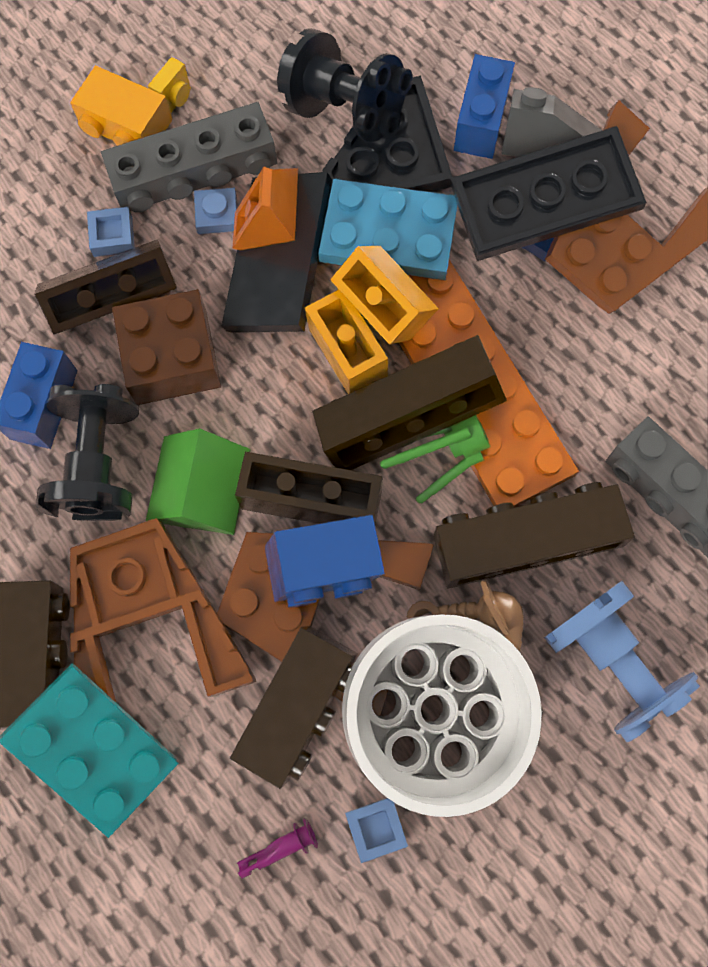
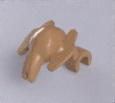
M486 580L480 581L484 594L478 603L469 602L467 604V602H461L460 604H451V606L448 604L437 607L428 601H418L407 612L406 617L408 619L420 617L426 613L432 615H457L474 620L479 618L482 623L492 627L507 638L519 652L521 649L524 621L522 606L514 596L506 592L491 591Z

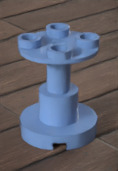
M621 581L544 638L555 653L577 640L599 671L609 666L639 705L638 708L628 714L614 728V731L617 734H621L626 742H630L651 726L649 721L656 717L661 710L668 717L687 705L692 700L689 695L696 691L700 685L696 681L698 676L693 672L662 688L636 655L633 648L639 644V641L615 612L634 597L624 582Z

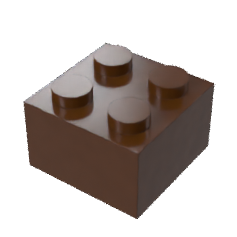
M199 289L112 307L125 387L137 405L222 387L207 311Z

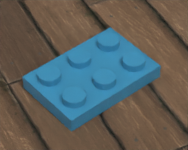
M333 179L318 253L319 262L343 265L358 246H381L407 275L446 280L457 212L455 196Z

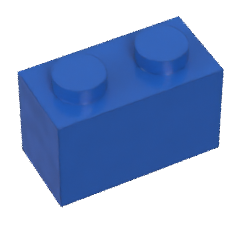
M478 54L474 55L457 122L453 151L493 159L515 62Z
M21 342L0 399V431L9 440L51 449L61 417L54 415L46 407L50 388L55 385L72 387L78 371L64 351Z

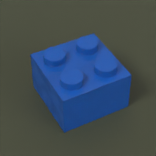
M373 515L276 531L265 545L274 601L287 600L288 608L316 603L317 599L324 598L323 593L330 591L334 592L335 599L362 594L363 591L372 589L371 581L385 574Z

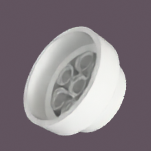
M444 614L420 616L407 619L389 627L375 637L361 652L350 671L345 685L342 703L343 728L349 749L356 763L370 782L388 799L410 811L435 817L461 816L486 808L498 801L518 783L526 772L536 752L541 731L542 711L539 691L526 660L517 648L501 633L482 622L468 617ZM415 649L422 655L424 665L418 675L408 677L402 670L401 661L406 652ZM463 655L470 664V672L464 681L457 683L450 675V664L454 658ZM389 689L393 692L396 699L395 708L389 715L377 716L372 709V700L379 691ZM437 695L442 701V713L438 719L426 722L421 714L422 703L427 697ZM484 701L489 708L488 720L482 726L474 727L469 717L470 710L475 703ZM411 736L415 743L413 755L406 761H395L392 756L394 742L400 737ZM450 742H459L462 749L459 762L450 767L443 766L441 762L442 749Z

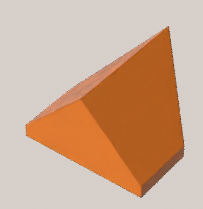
M262 168L235 211L232 249L241 251L295 241L298 168Z

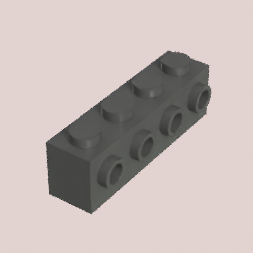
M259 101L100 151L120 207H129L130 211L133 212L146 211L153 204L170 198L175 200L184 199L192 191L201 188L224 186L231 179L248 173L258 175L263 167L270 168V166L277 164L274 140Z
M647 416L616 446L605 462L612 467L614 474L622 482L631 485L645 498L648 506L656 514L665 517L679 530L682 538L690 546L700 550L708 558V470Z

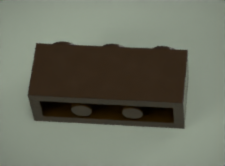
M157 239L39 283L34 295L53 335L111 314L113 313L112 307L148 300L177 289V286Z
M245 451L235 497L242 510L318 524L373 515L376 525L382 494L383 476Z
M51 580L0 582V730L7 729L59 677V670L65 668L67 664L68 649L66 641L61 640L62 621H67L69 618L70 601L68 594L63 593L64 588Z
M311 626L301 627L229 759L279 789L291 777L299 781L312 758V754L307 752L306 749L314 734L322 738L336 713L329 706L337 691L344 693L348 676L358 653Z

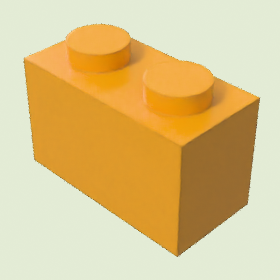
M96 65L70 102L78 119V125L85 133L94 138H99L102 135L113 140L117 146L166 131L173 120L166 96Z
M358 246L330 279L389 345L411 340L439 310L381 246Z
M339 289L305 307L309 331L348 394L388 376V357L360 312Z

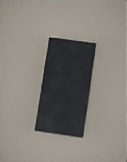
M617 126L451 178V188L477 261L643 210L647 203Z
M328 172L298 174L295 241L241 251L237 250L221 325L227 332H305L307 322L305 307L310 305L319 257L318 253L333 181ZM252 177L251 186L257 177Z

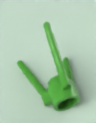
M477 415L430 435L434 436L444 433L445 436L382 460L380 462L381 468L387 469L397 464H402L446 446L450 447L455 458L464 455L465 458L416 497L418 503H424L470 466L484 461L481 451L491 446Z

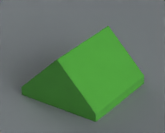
M200 428L164 436L146 522L157 518L164 525L234 535L240 508L235 493L245 451L250 452L251 450Z

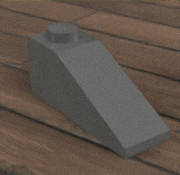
M528 87L523 90L514 89L501 154L519 157L602 130L555 95H549L544 90L534 87Z

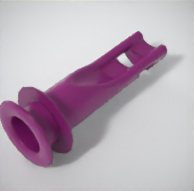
M303 818L304 826L300 828L296 822L293 823L294 831L276 839L265 849L237 862L240 878L243 879L251 875L252 870L256 868L261 870L301 849L308 854V846L311 844L317 849L318 842L308 820ZM257 859V863L249 866L248 862Z

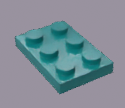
M73 663L0 735V744L108 838L179 764L171 752Z

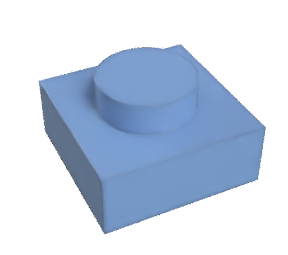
M235 187L194 191L197 233L208 234L234 231V217L237 210Z
M129 207L87 212L89 249L94 257L119 254L135 248L133 218Z
M385 798L345 813L361 863L408 847L395 804L390 799Z

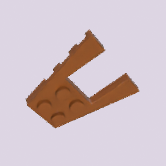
M618 100L610 108L603 130L617 126L627 153L630 155L650 128ZM708 187L700 193L662 244L655 240L629 215H624L554 237L545 260L598 307L610 314L708 240Z
M155 518L70 548V607L74 608V633L70 634V652L74 653V665L115 702L116 699L99 637L183 609L207 697H214L257 682L253 672L162 521Z
M246 532L217 614L225 626L282 662L300 628L312 626L321 599H317L316 603L288 608L287 600L275 602L265 553V545L273 533ZM378 540L385 572L380 578L420 590L434 545L430 543ZM389 689L379 691L372 700V709L377 716L381 715ZM337 691L335 698L343 702L344 693Z

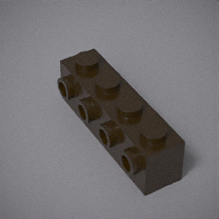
M476 335L385 378L374 381L348 395L335 399L313 410L312 413L323 452L335 468L353 470L502 404L507 399L479 335Z
M592 482L574 490L575 494L558 498L557 492H550L532 498L529 505L514 508L513 503H502L488 508L486 515L469 518L468 513H460L442 519V525L436 526L433 537L447 589L623 548L635 538L619 485L603 487L601 482Z

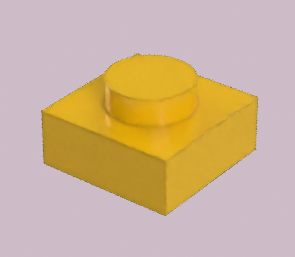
M173 57L167 61L147 85L148 89L166 96L170 113H172L176 106L181 107L185 104L191 89L185 64Z

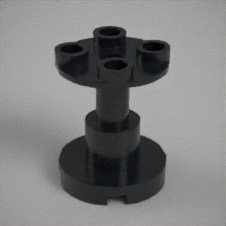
M312 28L301 31L299 34L304 35V37L297 44H288L278 68L277 87L278 92L285 94V101L287 103H282L285 109L304 118H313L325 110L329 104L338 107L348 101L353 103V126L357 135L362 140L376 142L383 136L393 137L400 127V112L404 104L405 95L412 85V71L404 68L399 57L385 53L370 62L361 78L357 77L352 66L342 62L341 50L336 39L331 34Z
M111 384L96 385L94 390H77L66 385H55L50 388L49 398L46 402L47 409L56 416L78 422L75 451L65 454L63 480L41 484L37 489L36 509L46 515L58 517L59 509L73 513L72 520L116 521L122 519V512L128 517L131 515L133 495L124 488L110 485L112 458L103 454L106 424H124L135 420L139 416L138 405L122 397V388Z

